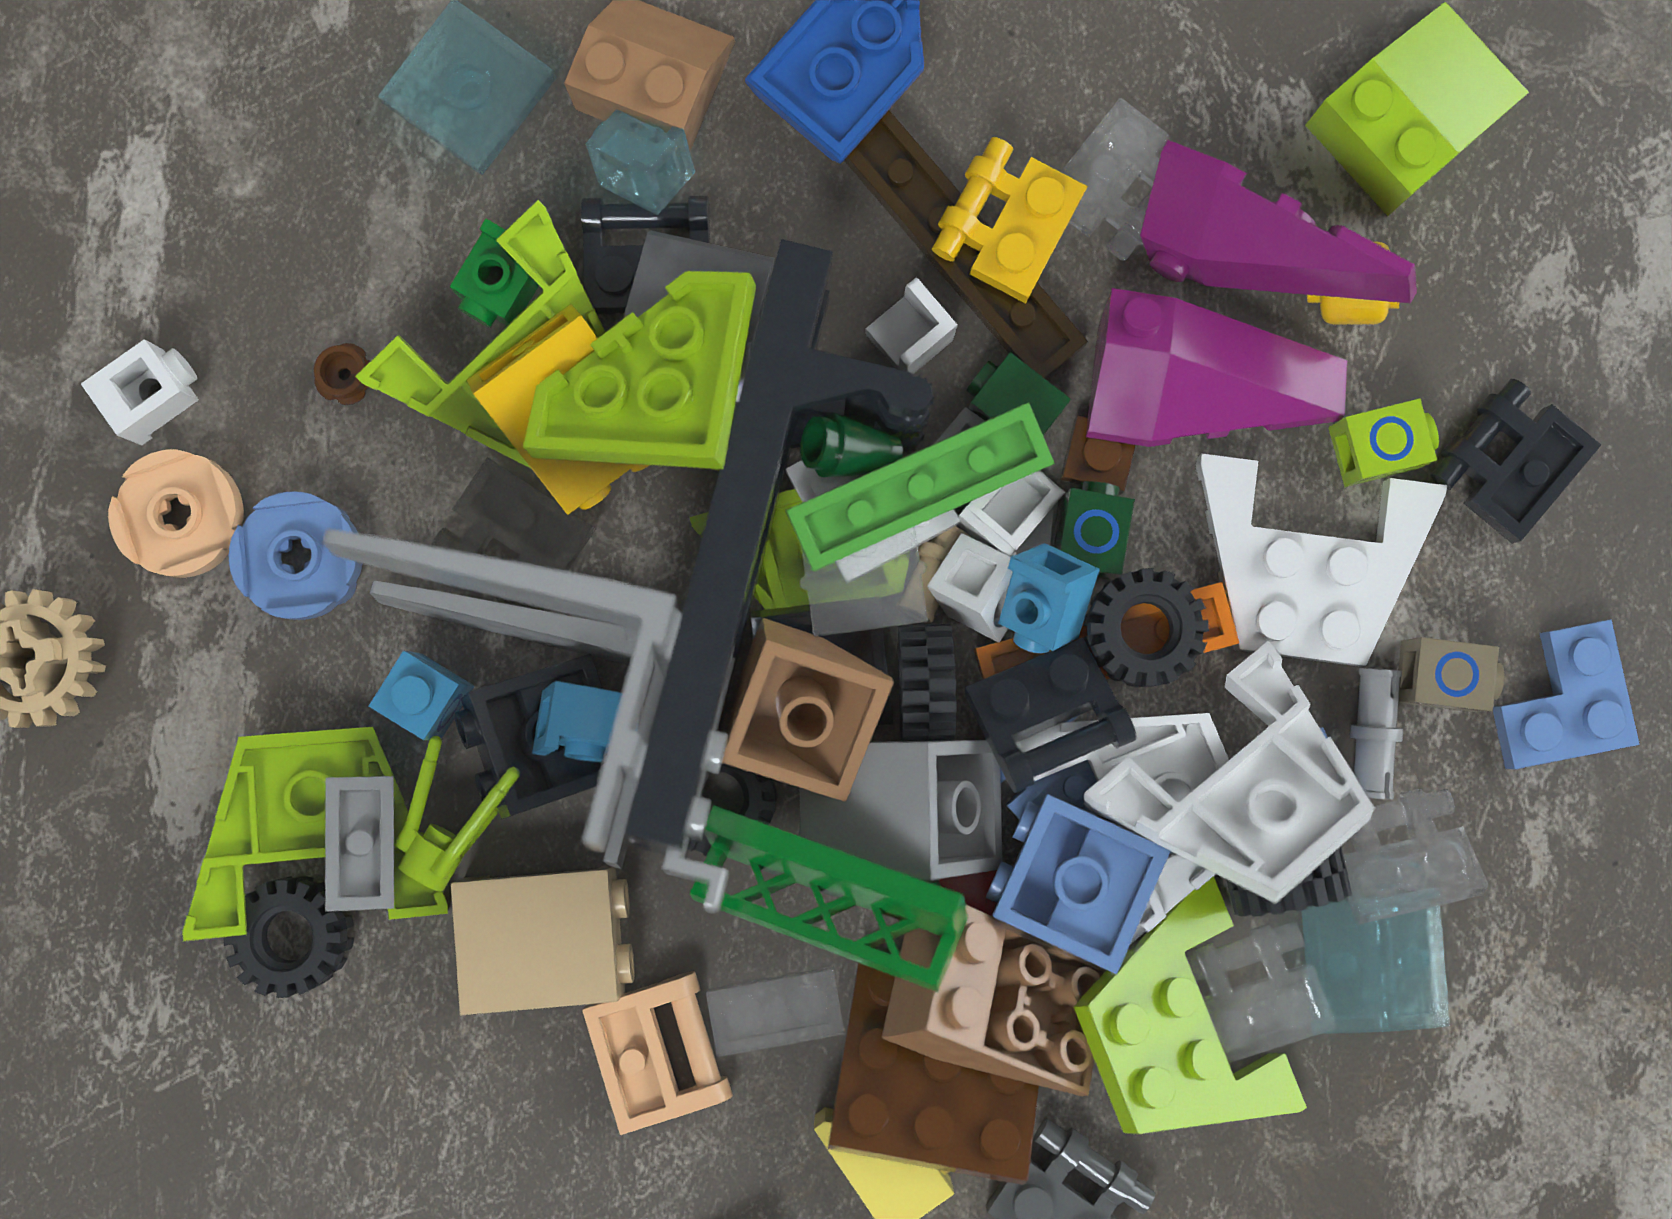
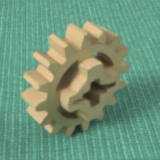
M32 589L29 597L26 592L13 590L5 592V605L0 603V680L11 685L13 695L0 682V720L8 717L9 727L29 728L32 722H34L36 727L54 726L57 720L56 712L61 716H75L80 713L78 704L74 699L76 696L94 697L97 693V690L87 682L89 673L105 672L106 666L99 662L91 661V652L99 650L105 646L104 639L87 638L85 632L91 628L95 620L89 615L77 614L72 616L75 611L76 601L62 597L53 600L52 592ZM40 617L53 624L63 637L57 638L50 634L48 623L40 622ZM35 655V660L27 663V658Z

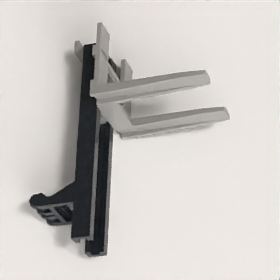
M781 239L729 435L724 468L720 469L682 613L677 608H674L676 596L607 579L332 529L326 530L323 544L329 551L341 558L589 618H578L380 581H373L370 594L377 602L383 605L586 655L591 653V656L630 665L583 842L591 849L605 851L624 776H626L603 861L610 867L622 869L629 841H631L635 848L666 855L663 864V870L666 874L709 884L704 904V910L709 913H717L721 909L729 872L724 868L687 860V855L692 838L702 840L711 800L702 797L708 773L718 774L722 764L728 734L719 732L791 449L801 446L804 428L812 417H823L829 412H835L885 432L888 435L897 436L901 440L903 452H907V454L912 450L915 452L920 441L924 439L923 429L927 427L928 420L926 419L930 417L928 408L930 405H933L935 398L932 396V383H928L926 381L927 378L923 379L920 375L914 377L911 372L817 350L829 303L830 291L825 289L832 266L833 251ZM652 671H654L653 676H652V680H651V684H650V688H649V691H648L646 703H645V706H644L642 718H641V721H640L639 729H638V732H637V727H638V723H639V720H640L642 708H643V705H644L646 693H647V690H648L650 678H651V675H652Z

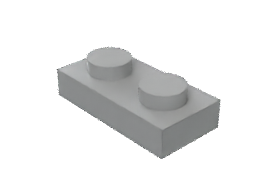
M394 776L326 778L325 911L394 909Z

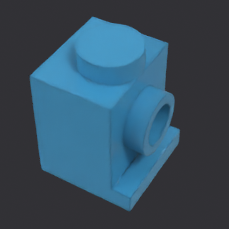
M1046 543L1011 556L1008 569L1012 570L1013 573L999 624L1015 632L1013 637L1014 643L1030 652L1046 653L1079 638L1099 569Z
M555 681L542 690L532 754L545 756L557 750L558 746L561 745L565 746L564 756L568 758L592 762L603 761L604 753H607L623 693Z

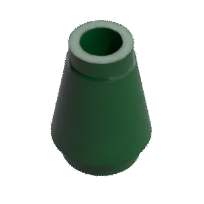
M829 412L823 417H812L806 424L801 438L800 451L803 464L809 469H814L823 478L865 475L901 459L903 455L902 443L897 436L888 435L885 432L835 412Z

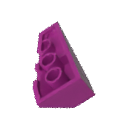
M1112 288L1097 330L1086 437L1152 447L1167 445L1171 443L1173 438L1205 434L1207 439L1226 437L1230 430L1263 426L1271 431L1337 422L1343 419L1345 415L1347 360L1177 298Z

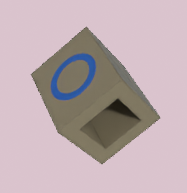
M1424 637L1401 640L1398 670L1402 671V677H1400L1398 703L1467 712L1493 711L1494 700L1500 697L1504 686V668L1498 662L1499 647Z

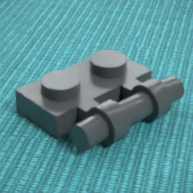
M1046 1118L1037 1129L1033 1138L1035 1142L1051 1152L1043 1166L1031 1159L1028 1182L1020 1185L1001 1181L985 1206L987 1213L996 1219H1118L1112 1213L1122 1202L1140 1214H1144L1152 1205L1156 1193L1138 1181L1137 1171L1119 1160L1113 1164L1088 1146L1089 1139L1072 1127L1065 1131ZM1074 1168L1099 1185L1090 1199L1063 1181Z

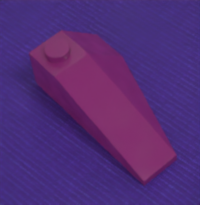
M1168 140L1161 151L1140 234L1150 260V266L1161 276L1179 283L1187 278L1210 287L1411 304L1417 293L1415 264L1345 226L1333 225L1326 232L1317 227L1315 221L1307 213L1299 209L1302 205L1299 201L1282 193L1278 201L1271 202L1240 185L1247 173L1227 162Z

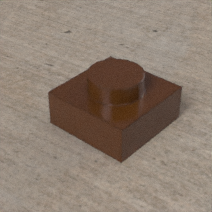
M1077 416L1073 423L1060 480L1081 485L1082 481L1108 483L1118 486L1119 494L1121 495L1125 492L1136 445L1086 437L1088 418Z

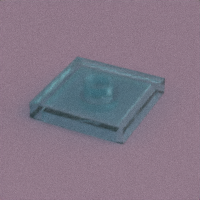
M451 0L378 97L388 108L480 175H483L554 82L556 75L553 69L457 0Z

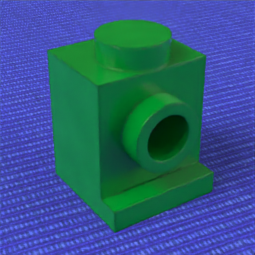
M485 219L480 227L481 235L451 283L450 288L462 300L458 306L460 311L482 325L491 328L495 320L508 325L528 306L539 285L496 241L506 229ZM494 266L503 268V276L498 283L493 285L484 283Z

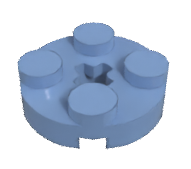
M283 492L261 500L252 508L255 511L247 517L243 526H237L229 546L231 575L235 585L245 597H249L256 606L262 608L261 610L275 617L307 620L327 614L337 605L346 603L352 598L356 591V581L360 576L362 563L335 556L323 544L327 529L359 534L343 509L309 493ZM301 539L303 547L311 549V560L304 564L303 571L295 574L294 567L282 564L281 557L282 553L292 550V540Z

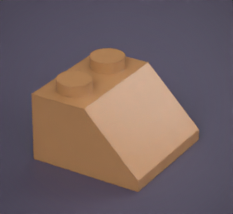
M613 0L588 25L564 84L575 110L690 154L735 44V37L639 0Z
M762 617L719 732L728 734L722 763L846 802L893 685V680L888 675L822 637Z

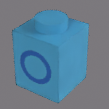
M403 650L369 704V707L422 740H430L432 736H439L442 739L455 719V712L460 711L463 706L461 698L472 691L475 686L424 654Z

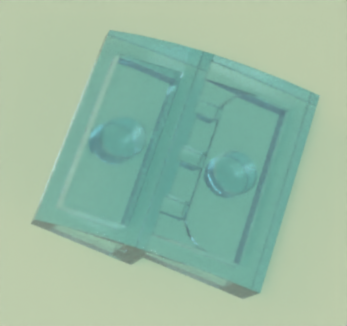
M1439 894L1372 896L1370 899L1329 902L1328 905L1320 907L1311 906L1307 907V910L1301 911L1312 1034L1388 1032L1450 1026Z

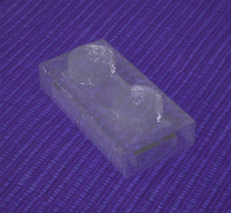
M834 966L709 988L706 991L717 1057L845 1034Z

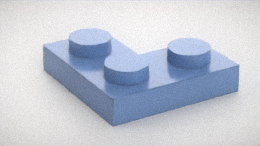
M1612 620L1598 621L1540 633L1553 695L1493 707V715L1505 769H1520L1640 745Z

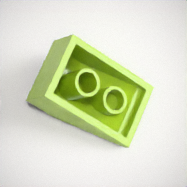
M1445 1L1373 57L1327 97L1305 126L1381 210L1389 216L1529 92Z

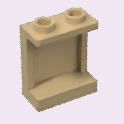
M601 866L600 868L496 878H490V875L465 877L451 883L460 1015L618 1002L625 993V983L634 982L633 948L631 943L622 944L620 918L629 917L628 884L626 879L617 880L616 868Z

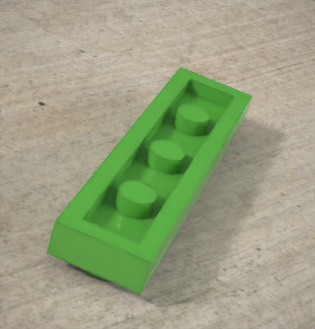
M1026 403L786 509L785 512L811 570L816 571L1055 463L1029 403Z

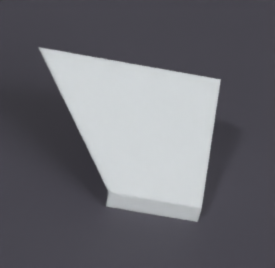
M1037 471L972 500L959 515L958 519L961 522L956 527L965 531L971 538L1010 557L1043 543L1054 547L1058 500L1065 492L1044 473Z

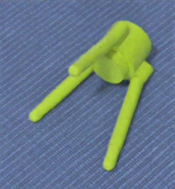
M432 736L421 765L405 826L394 842V846L405 852L398 864V868L404 874L428 888L442 892L445 890L467 851L498 814L497 806L518 779L519 770L516 767H511L505 772L457 836L430 823L425 833L420 832L419 827L442 746V739L439 736Z

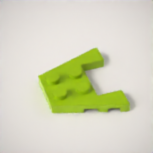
M539 200L533 203L496 241L542 288V292L449 382H446L399 334L355 376L362 384L376 391L379 390L407 404L408 407L465 433L466 436L529 468L530 466L474 396L467 379L570 304L581 314L597 338L606 333L555 230L546 207Z
M373 727L238 737L215 816L216 820L196 882L197 886L183 927V941L247 934L244 885L245 865L325 857L326 778L393 776ZM394 778L395 842L405 826L408 810ZM394 846V909H387L388 920L448 914V904L443 892L433 890L418 883L398 868V864L405 852Z
M1214 876L1198 890L1194 889L1167 912V917L1147 932L1133 949L1127 950L1117 974L1106 970L1074 1006L1123 1133L1142 1134L1298 1113L1307 1108L1285 1053H1268L1235 1073L1231 1071L1185 956L1187 950L1234 926Z

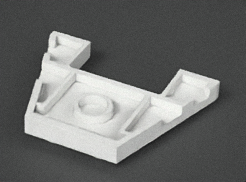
M1209 454L1199 455L1196 461V470L1199 481L1202 480L1208 509L1205 511L1210 534H1213L1220 567L1218 576L1220 582L1223 583L1239 639V644L1233 645L1234 650L1254 653L1269 641L1277 649L1280 656L1351 666H1366L1446 496L1447 485L1395 478L1383 481L1375 543L1253 527L1251 520L1258 461Z
M1269 641L1228 673L1225 682V688L1269 727L1180 802L1175 801L1129 757L1089 788L1084 795V805L1092 812L1274 903H1277L1371 819L1374 811L1373 804L1331 737L1325 738L1309 712L1310 703L1299 685L1293 686L1281 666L1282 657Z
M1209 713L1131 718L1137 735L1135 741L1120 748H1115L1112 744L1033 778L1036 781L1088 760L1098 782L1129 757L1175 801L1180 802L1228 762L1229 759ZM1098 720L1062 722L1015 742V744L1024 753ZM1115 823L1116 826L1121 827V828H1123V829H1125V830H1127V831H1129V832H1132V831H1130V830H1128V829H1126V828H1124V827H1122V826H1120V825H1118V824ZM1171 851L1130 944L1145 931L1149 932L1167 917V912L1194 889L1198 890L1216 873Z

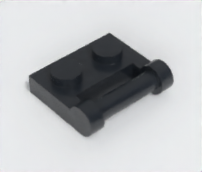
M689 196L688 202L632 204H604L602 198H582L584 290L596 314L625 313L644 246H605V229L689 228L690 239L710 243L708 196Z
M1083 637L965 687V698L1009 786L1015 793L1034 785L1033 777L1112 744L1115 748H1120L1135 741L1137 737L1129 714L1118 703ZM1092 709L1098 718V721L1024 753L1015 744V742Z

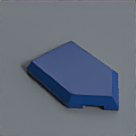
M815 0L745 78V83L759 99L829 159L841 164L924 71L919 0Z

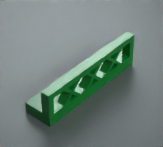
M713 805L704 831L711 844V848L703 864L722 868L726 859L730 858L751 866L758 883L733 895L724 893L721 911L939 992L968 920L962 894ZM761 870L776 876L765 881ZM695 881L689 892L692 899L705 904L709 884ZM795 883L811 888L819 907L793 918L777 912L771 897L772 893ZM821 892L837 899L825 904ZM764 898L767 908L751 902ZM858 905L873 911L880 930L855 941L839 936L831 916ZM883 915L896 919L899 922L887 927ZM825 920L829 931L815 927L812 924ZM918 928L942 936L929 969L901 959L893 939ZM886 943L891 955L874 949V947Z

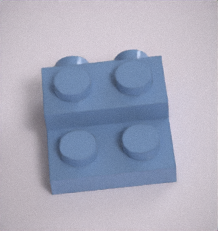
M1048 794L1044 796L1040 806L1028 801L1013 834V838L1024 842L1015 864L1011 866L1004 862L1000 863L986 895V898L997 903L992 916L1117 974L1171 851Z

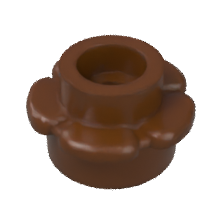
M351 343L331 346L321 352L314 364V383L320 395L330 401L336 399L342 405H352L363 400L366 395V389L370 387L362 384L355 376L370 362V360L366 359V352L361 347ZM343 369L350 370V377L347 380L340 378V372Z

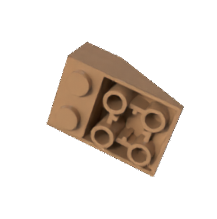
M965 905L968 920L939 992L895 976L882 1034L883 1039L939 1061L1078 1096L1089 1095L1094 1058L1074 1006L1102 976L1106 969ZM920 928L906 933L900 953L901 959L929 969L942 936Z

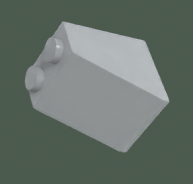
M987 740L869 742L846 802L799 787L800 830L798 836L917 879L933 880L998 870L1002 862L1000 766Z

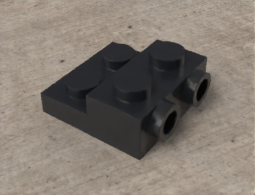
M591 653L470 691L461 698L464 710L455 712V723L464 747L470 749L477 746L485 770L475 774L476 786L481 801L485 799L509 768L516 767L519 770L518 779L497 806L501 820L598 786L607 753H604V758L601 762L568 758L564 756L565 746L561 745L558 746L557 750L545 756L532 754L543 689L555 681L603 689Z

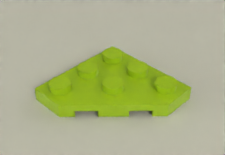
M685 271L665 287L668 295L639 317L634 312L630 313L591 343L590 346L594 351L563 375L557 369L536 386L523 448L532 458L723 469L756 292V284L751 274L743 272Z

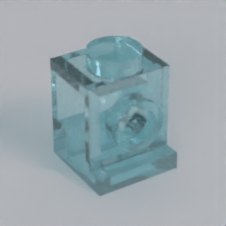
M617 109L606 121L597 126L592 137L585 143L599 186L656 215L660 214L695 173L684 129L672 126L665 133L660 127L642 122Z

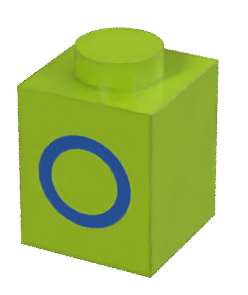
M1421 398L1347 416L1328 427L1344 488L1416 470L1437 461L1435 453L1439 445L1437 426L1433 417L1429 413H1424Z

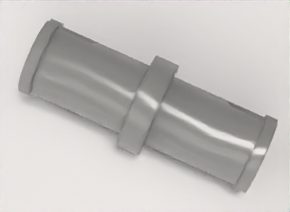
M1359 668L1360 684L1357 724L1350 725V738L1356 739L1354 775L1368 798L1394 799L1396 742L1403 741V728L1397 727L1399 686L1402 671Z

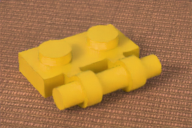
M992 137L982 156H974L966 170L965 177L968 179V182L955 206H947L938 222V226L942 230L932 247V251L948 261L955 260L963 243L980 251L971 268L970 275L1026 304L1088 186L1033 157L1030 158L1020 178L1007 173L1004 167L1013 152V147L1003 139ZM990 194L1007 202L993 229L980 223L977 219Z

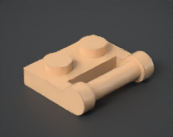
M695 971L679 974L661 982L624 993L618 1002L589 1004L582 1009L620 1135L717 1105L733 1096L728 1077L720 1076L695 993L701 989ZM669 1002L672 1004L696 1083L695 1086L681 1091L678 1090L654 1011V1007Z

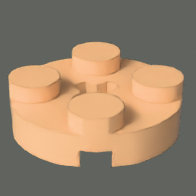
M177 449L157 451L134 462L123 474L122 477L126 478V480L119 489L118 497L112 496L108 509L111 534L122 554L150 572L175 578L197 576L210 571L223 562L229 554L231 537L237 526H242L244 519L242 497L229 473L213 460ZM177 497L181 504L190 505L191 516L187 518V524L180 530L176 525H165L163 522V515L171 511L170 501Z

